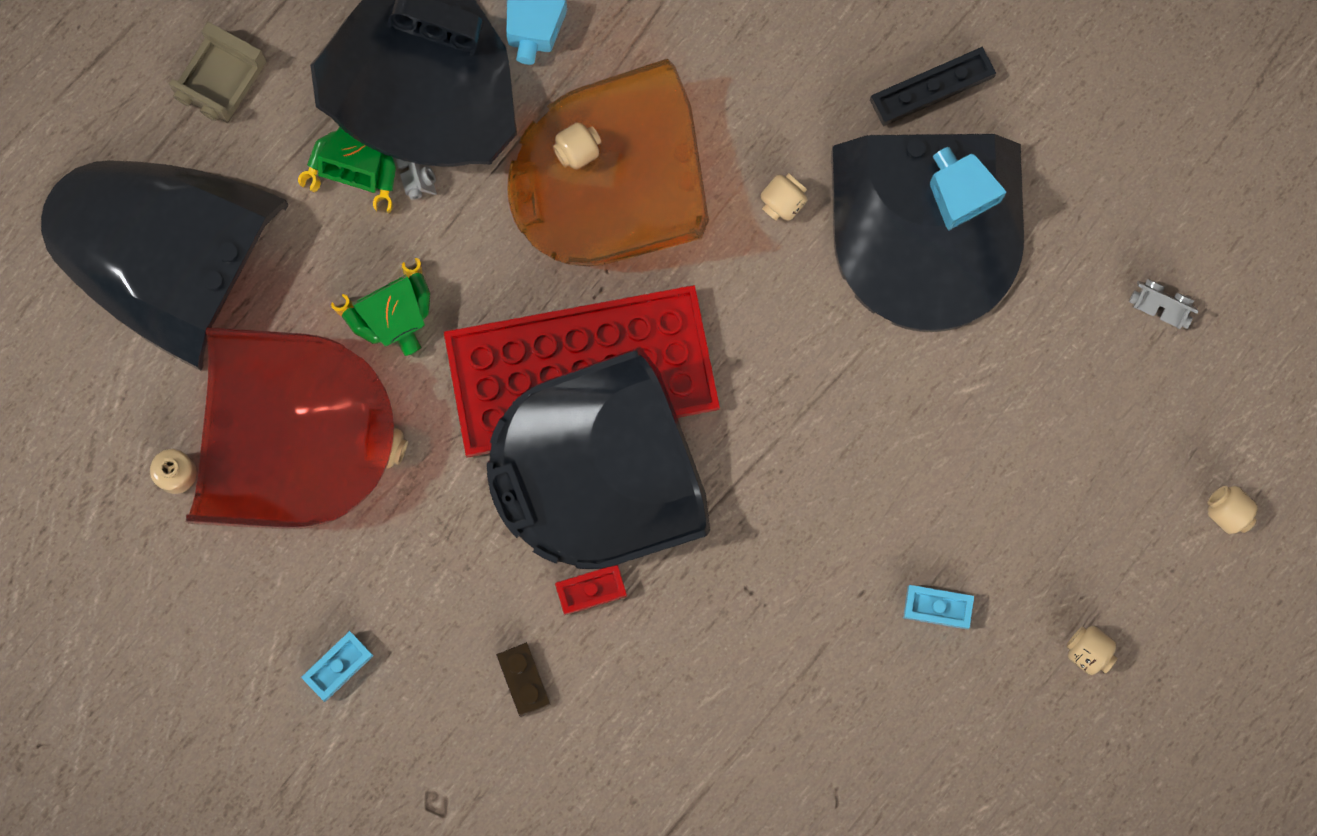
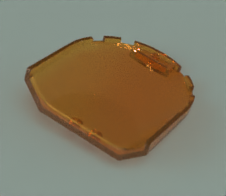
M669 59L582 86L562 95L547 106L550 111L537 123L532 121L519 141L522 147L517 160H512L510 164L508 200L518 229L526 236L532 246L544 255L556 261L574 266H600L702 239L709 222L692 107L677 69ZM579 122L587 128L593 126L602 143L597 145L599 156L576 170L570 166L565 168L561 164L553 150V145L556 144L555 137L559 132Z

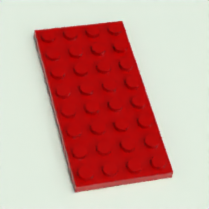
M695 285L444 332L467 458L490 453L492 445L490 440L499 419L504 416L508 408L518 397L532 387L551 378L638 347L644 350L660 371L677 418L720 409Z

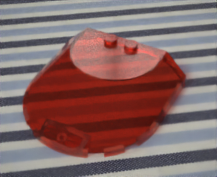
M206 328L209 367L201 453L195 496L190 512L186 515L185 522L197 525L306 529L332 522L349 513L365 500L383 476L389 463L394 442V417L390 399L385 387L372 367L362 357L345 348L343 344L317 335Z

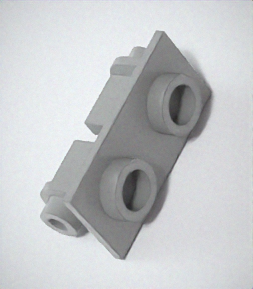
M396 158L399 169L409 166L410 170L401 173L400 176L405 194L409 195L411 200L421 198V192L423 191L432 195L437 194L434 185L436 178L433 170L428 165L411 163Z
M1147 279L1146 283L1137 281V285L1142 289L1140 293L1134 290L1129 299V302L1134 304L1133 308L1155 316L1159 306L1165 309L1159 318L1160 320L1178 329H1181V327L1188 329L1193 319L1188 316L1190 311L1198 313V309L1192 306L1194 303L1193 299L1180 293H1176L1175 297L1163 292L1165 288L1163 285Z

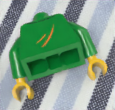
M340 127L315 142L307 163L309 169L302 172L298 177L301 187L305 186L307 179L313 178L310 191H318L321 185L319 177L316 176L318 173L320 177L372 193L380 189V194L373 200L374 209L377 212L378 202L387 200V213L389 214L392 211L393 203L389 197V191H393L396 171L393 157L362 144Z
M415 258L417 267L413 270L407 269L405 262H403L402 269L404 275L353 303L347 295L342 294L346 300L345 305L337 308L332 302V308L339 316H342L355 335L372 344L382 343L385 347L397 341L404 356L418 351L422 347L414 332L425 326L423 320L429 315L430 291L422 274L420 260Z

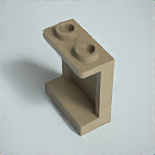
M207 22L201 31L205 40L179 80L171 79L169 86L174 92L173 97L180 103L188 107L192 103L201 108L200 112L213 121L219 118L228 123L267 61L260 49Z

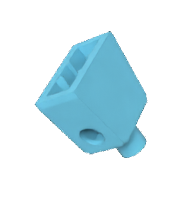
M507 0L508 45L518 47L516 57L518 62L532 65L535 63L537 51H552L567 13V0Z
M946 147L933 156L940 171L933 175L930 187L948 231L1001 203L1006 194L1005 189L974 154H969L957 160L950 147Z

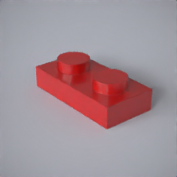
M618 565L602 568L555 583L564 616L627 597Z

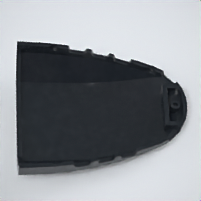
M96 161L75 168L55 184L43 206L41 233L46 249L54 262L98 305L149 343L201 371L204 366L203 357L210 330L265 226L282 209L286 211L288 203L283 198L253 186L195 169L137 161Z

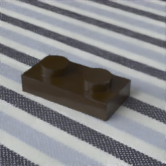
M527 642L496 654L520 717L551 705Z

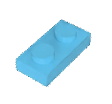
M909 585L903 618L968 630L970 628L974 596Z
M349 631L301 678L326 702L374 655Z

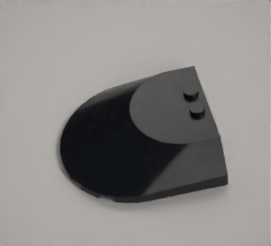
M996 134L866 135L832 146L831 170L835 256L843 279H846L848 285L855 293V298L871 313H877L891 321V324L904 329L919 332H941L970 324L973 320L990 312L1002 300L1017 276L1024 250L1021 144ZM946 147H950L957 160L969 154H974L1006 191L1001 203L949 231L930 187L933 175L940 171L933 156Z
M641 347L537 384L518 397L508 408L504 416L499 419L490 443H492L490 460L487 462V480L490 494L496 510L506 527L516 538H522L528 545L534 548L532 552L555 564L562 562L575 565L577 569H599L631 561L703 538L709 534L710 523L705 489L661 373Z

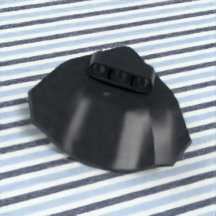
M362 0L310 65L316 108L331 117L350 136L385 155L428 166L491 165L517 135L511 73L506 46L476 0Z

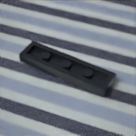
M982 46L871 95L870 102L882 125L886 126L995 77L996 71Z

